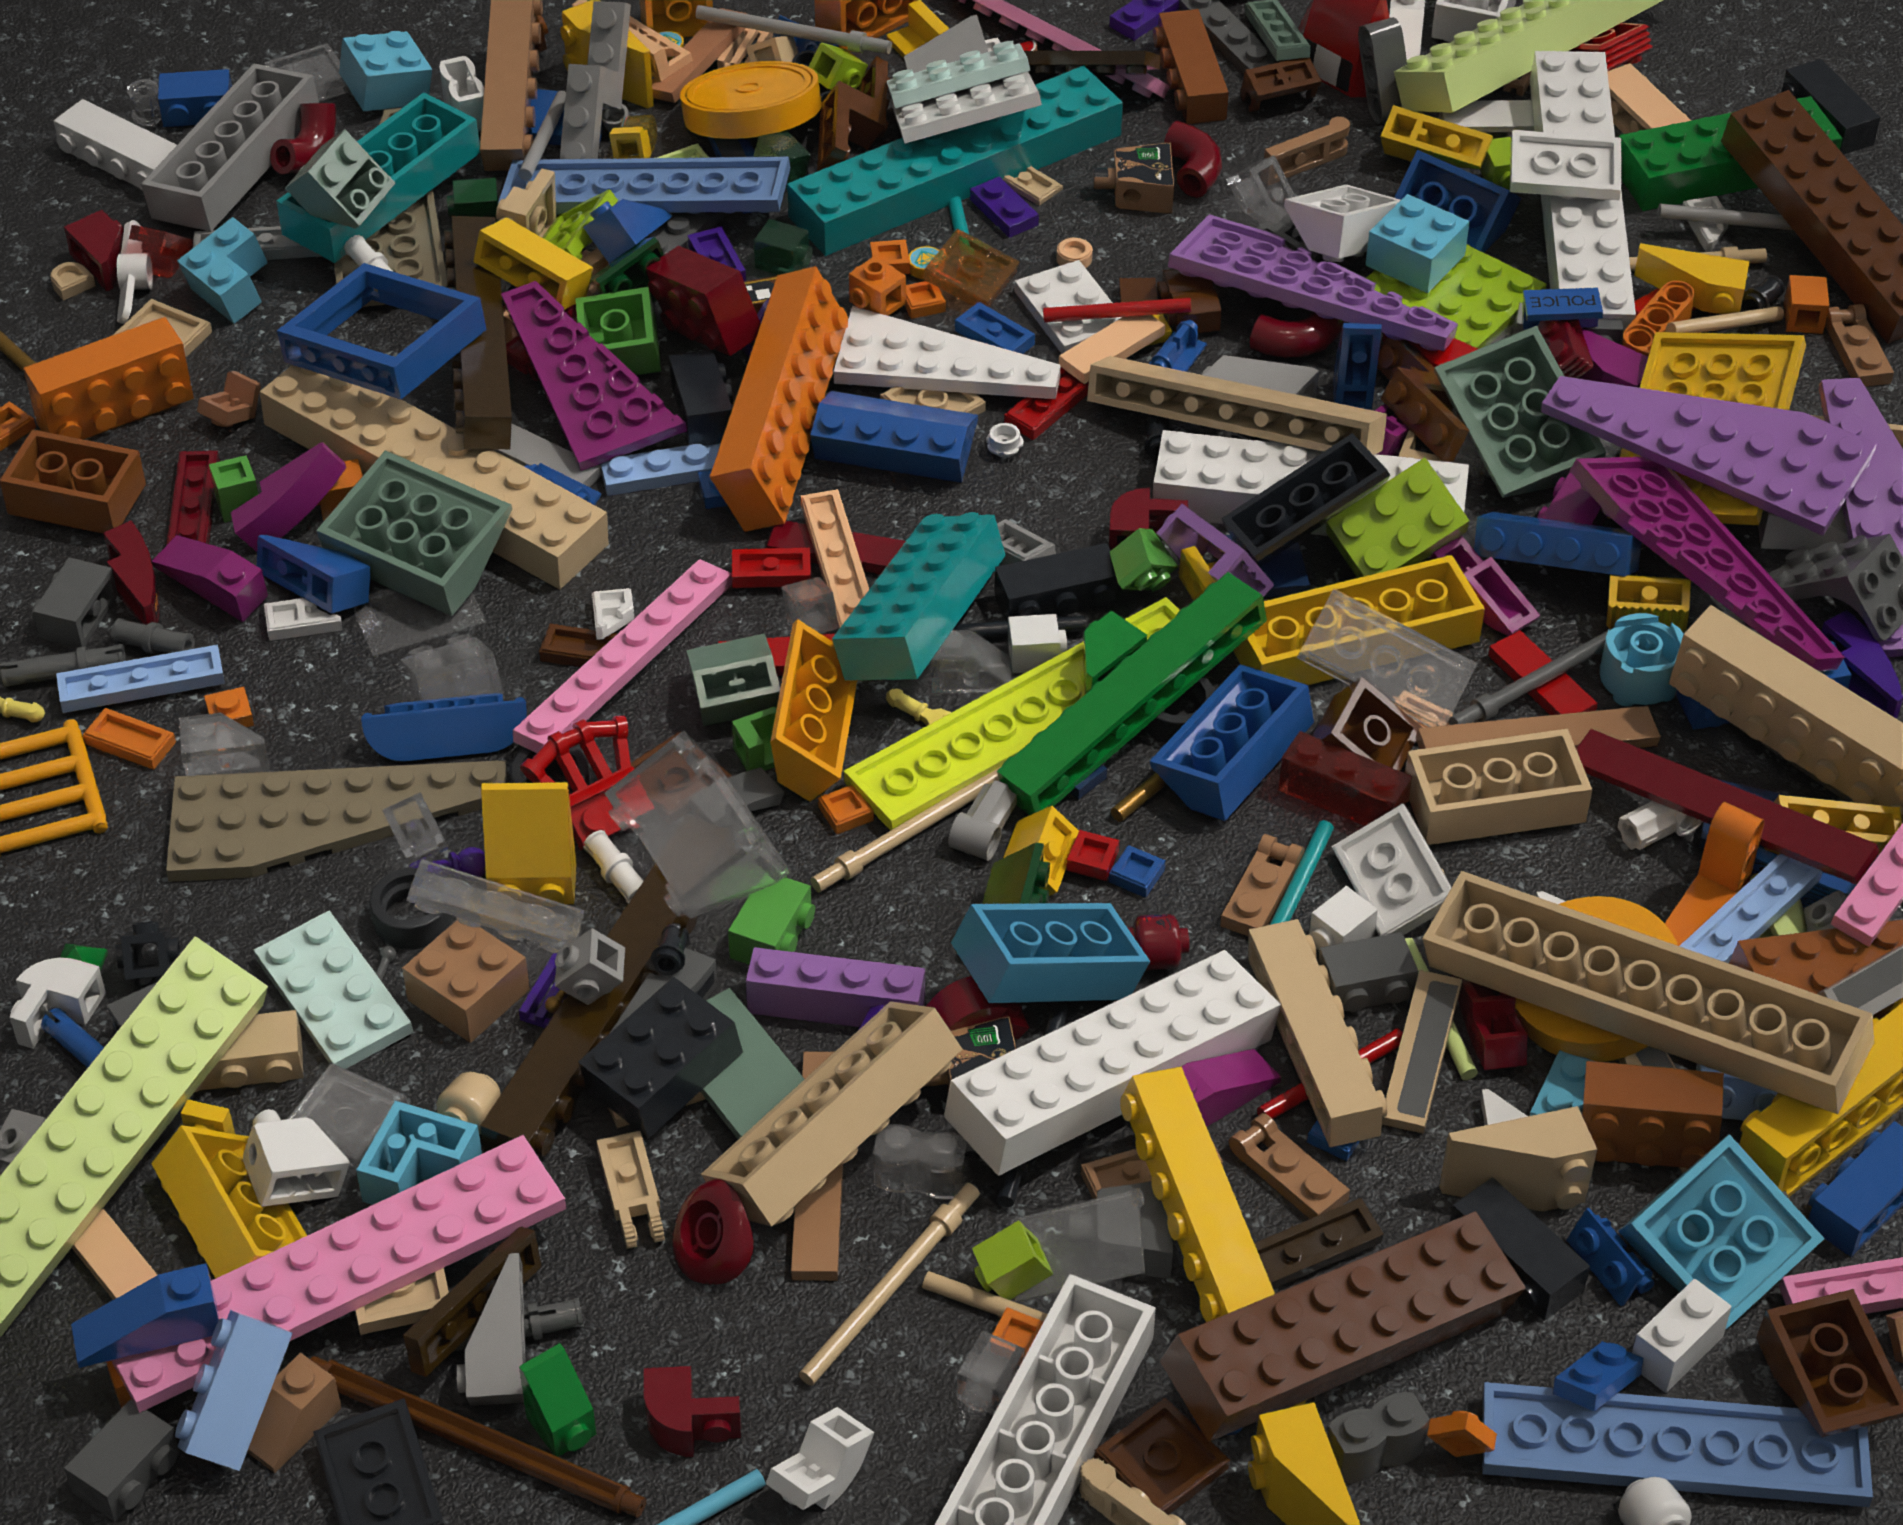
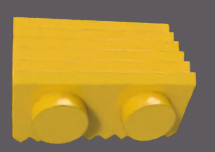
M1610 574L1606 625L1611 629L1615 626V622L1623 616L1635 613H1648L1659 616L1658 622L1669 627L1672 622L1682 632H1685L1687 630L1690 609L1691 580Z

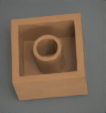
M463 915L402 967L407 1000L470 1043L530 990L526 957Z

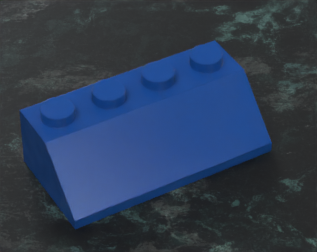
M831 391L818 405L810 434L814 459L962 483L978 422V415Z
M1240 664L1150 760L1151 768L1191 810L1226 821L1314 723L1308 685Z

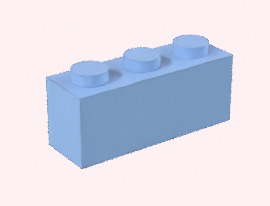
M230 1310L227 1319L221 1318L215 1327L211 1339V1345L216 1347L209 1365L203 1364L194 1382L193 1391L198 1394L192 1410H185L178 1422L175 1437L180 1440L177 1447L187 1454L240 1471L293 1333Z

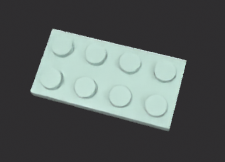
M1006 41L994 45L993 51L980 54L978 50L966 52L959 56L960 60L947 63L946 60L931 62L926 65V70L913 73L912 69L899 71L892 75L893 79L887 80V85L894 107L899 108L1030 71L1028 58L1020 43L1013 44V41Z
M330 910L254 949L257 962L291 1010L297 1011L298 1020L336 1074L414 1033L411 1021Z

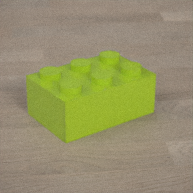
M1424 457L1326 521V533L1356 577L1360 578L1420 563L1432 555L1434 551L1466 533L1470 520L1426 457Z

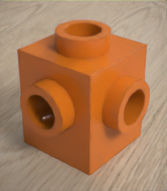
M874 256L849 273V301L860 309L889 316L906 304V275Z

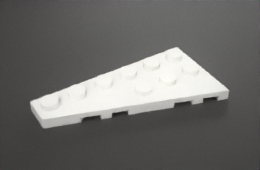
M855 306L851 308L848 327L845 330L833 371L834 384L890 388L898 386L904 389L1056 399L1060 381V364L866 309H860Z

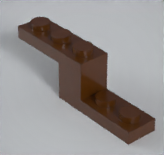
M876 56L866 69L858 90L838 81L821 103L818 171L848 159L851 150L848 146V140L868 150L876 139L880 140L884 136L888 128L886 110L889 105V99H887V80H890V78L888 77L887 61Z
M1387 337L1379 351L1377 368L1390 381L1380 399L1441 461L1453 462L1470 430L1451 412L1454 407L1434 372V367L1407 340H1394Z

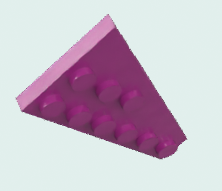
M537 281L501 293L505 308L580 471L687 431L686 422L677 414L673 415L655 393L651 394L639 382V378L602 343L598 344L589 335V331L580 322L576 323L565 312L564 307Z

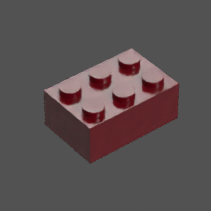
M679 245L660 257V261H654L647 266L646 272L650 281L648 282L649 290L653 297L658 300L662 310L660 314L661 320L669 331L677 332L691 341H697L706 345L711 350H717L728 356L733 355L756 339L761 324L739 270Z

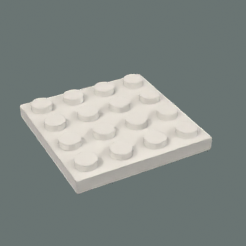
M1028 71L899 108L894 107L891 99L904 143L1042 105L1039 91Z

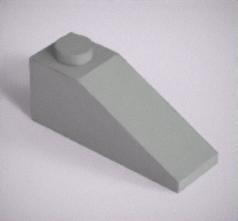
M519 1253L509 1254L465 1348V1364H457L458 1393H466L470 1406L524 1402L519 1366L526 1363L523 1269Z

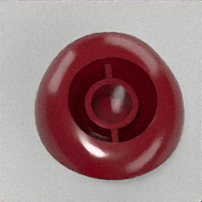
M712 1179L696 1187L684 1200L675 1222L672 1241L674 1258L680 1270L688 1278L698 1283L717 1285L732 1281L745 1270L753 1253L752 1230L743 1204L735 1190L722 1179Z

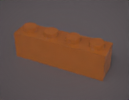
M1199 9L1159 13L1158 27L1153 28V42L1155 48H1160L1162 69L1167 68L1169 89H1174L1176 110L1182 111L1186 124L1227 120L1229 92Z

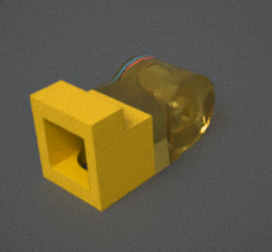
M653 115L624 116L621 128H613L609 136L614 159L650 158L657 141V125Z

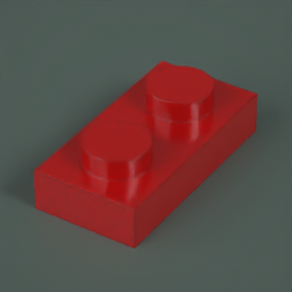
M810 548L732 549V588L811 586Z

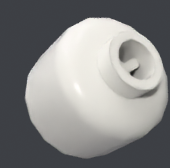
M1660 1477L1644 1478L1631 1483L1621 1498L1618 1509L1621 1522L1624 1525H1690L1692 1517L1690 1507L1670 1482Z

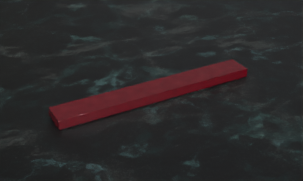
M1594 729L1589 730L1576 748L1587 774L1710 825L1723 802H1727L1762 818L1765 822L1759 845L1855 885L1858 884L1879 854L1876 843Z

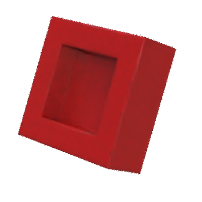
M1079 830L1067 858L1066 871L1107 881L1109 872L1119 852L1120 840Z

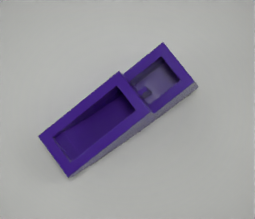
M1848 610L1825 621L1822 633L1829 641L1834 642L1838 651L1845 657L1843 660L1852 675L1848 689L1897 719L1903 695L1893 666L1878 641Z

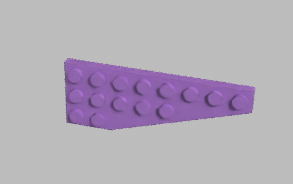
M1210 214L1169 255L1168 267L1179 270L1185 276H1199L1209 279L1218 286L1235 287L1245 290L1253 297H1268L1281 301L1286 307L1304 308L1326 319L1336 318L1349 323L1381 324V332L1385 333L1388 338L1412 341L1420 344L1422 348L1427 350L1444 351L1456 335L1458 323L1423 306L1410 308L1402 303L1403 296L1392 291L1387 293L1386 296L1374 290L1376 283L1331 261L1317 262L1311 259L1312 252L1303 247H1299L1297 251H1294L1285 246L1286 239L1276 234Z
M1564 376L1558 378L1543 400L1541 412L1822 536H1824L1875 453L1877 444L1804 412Z
M1860 378L1821 380L1818 389L1825 421L1877 443L1875 453L1842 505L1848 540L1860 535L1870 538L1890 534L1903 557V449ZM1903 624L1887 640L1878 641L1887 657L1903 656Z

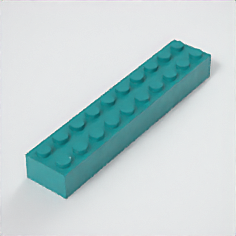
M1081 66L1036 84L1035 86L1039 91L1042 103L1040 106L909 143H904L903 138L897 139L788 183V217L827 256L947 207L949 201L954 197H960L961 201L969 198L970 188L996 177L1003 179L1007 175L1016 178L1019 173L1027 172L1028 167L1032 166L1035 169H1040L1121 136L1123 102L1085 66Z

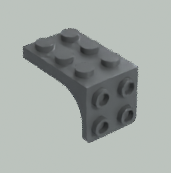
M1890 534L1870 538L1860 535L1845 543L1837 544L1835 541H1830L1810 550L1806 547H1801L1790 552L1785 557L1786 562L1780 568L1768 573L1793 601L1817 596H1830L1847 603L1863 618L1872 636L1877 641L1887 640L1903 624V557Z

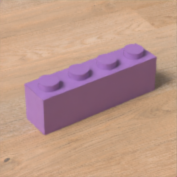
M754 947L746 978L747 1009L751 1014L860 1027L870 1007L881 1004L886 1006L890 1001L924 1006L925 968Z

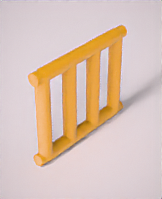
M69 719L65 721L61 728L0 743V760L64 743L68 744L71 755L1 773L0 791L74 771L79 782L78 785L1 804L0 822L84 800L87 814L0 836V854L92 829L95 833H103L108 829L99 790L84 739L76 720Z

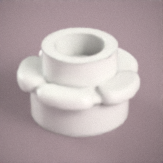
M1000 423L993 426L986 438L988 450L1002 458L1017 454L1019 448L1023 447L1024 442L1019 429L1009 423Z

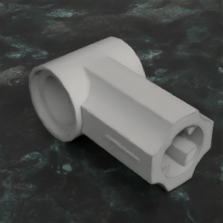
M996 780L993 783L984 784L967 814L961 812L954 820L948 839L950 848L987 861L991 860L999 845L1002 828L1017 804V795L1009 789L1007 784Z

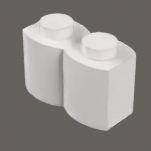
M466 56L441 61L439 67L444 103L476 118L478 132L481 131L484 86L476 78L473 62Z

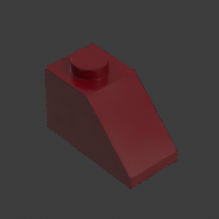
M101 209L65 226L64 230L70 255L79 264L83 265L107 292L113 289L117 280L118 254H121L124 229L118 220H112Z

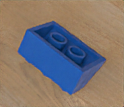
M1420 150L1416 151L1394 197L1402 200L1409 194L1470 221L1467 245L1483 253L1506 231L1521 200L1519 196L1506 188Z

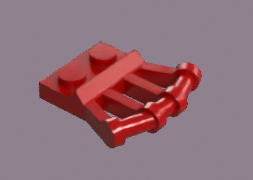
M613 716L612 721L587 722L582 719L572 725L573 729L565 733L557 731L549 735L547 743L532 759L527 758L520 766L522 773L533 783H556L545 772V769L556 758L574 792L569 795L573 837L580 850L584 849L583 846H585L584 841L595 831L603 830L609 837L656 812L637 777L638 772L630 763L627 740L628 722L625 716ZM612 737L616 772H611L594 738ZM578 744L581 746L598 778V781L588 786L569 752L570 748Z

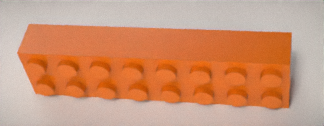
M816 266L777 275L710 474V479L744 532L785 523L790 506L793 503L798 480L801 477L805 457L809 451L810 434L818 405L825 398L830 378L833 375L836 358L841 349V342L848 327V316L845 309L839 306L832 294L829 282L823 279Z

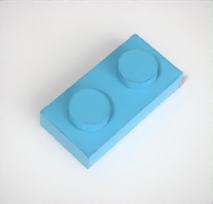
M1559 1050L1532 1107L1530 1116L1578 1106L1582 1114L1586 1061L1593 1060Z

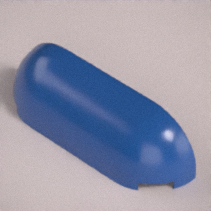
M501 693L481 694L385 705V714L372 715L371 713H365L361 717L365 738L377 753L391 760L412 761L489 753L504 749L513 743V729L527 717L526 701L522 697H518L513 701H503V694Z

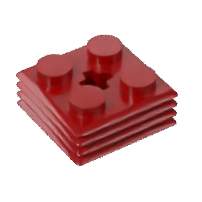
M1620 23L1569 51L1605 52L1607 71H1610L1621 64L1627 65L1640 62L1643 59L1642 54L1650 51L1653 46L1649 44L1651 42V39L1648 38L1650 33L1646 31L1649 26L1645 24Z

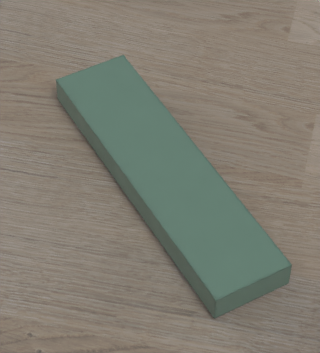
M1278 0L1245 3L1246 17L1276 61L1310 57L1309 43Z

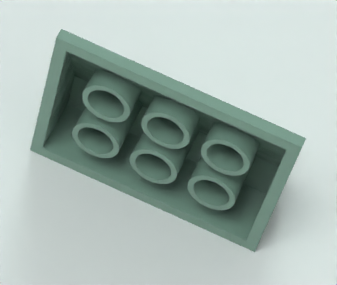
M1537 326L1434 367V372L1458 417L1470 430L1468 435L1502 498L1554 488L1561 477L1566 478L1576 458L1605 457L1606 450L1597 436L1541 412L1543 400L1558 378L1564 376Z
M385 450L316 531L322 548L344 552L370 566V580L453 616L475 589L510 516L512 506L505 501Z

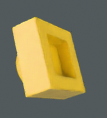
M187 1099L181 1111L184 1126L235 1134L228 1108Z

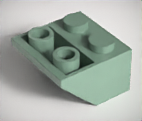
M343 130L318 149L285 189L310 215L356 229L395 185V182L346 130Z
M765 633L686 650L703 726L739 719L774 706L777 707L780 685Z

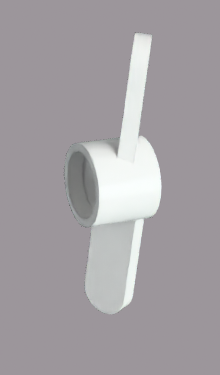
M131 220L124 225L121 254H118L117 278L120 288L117 322L125 324L129 319L134 290H149L152 288L153 283L150 254L142 253L144 232L140 224L135 220Z

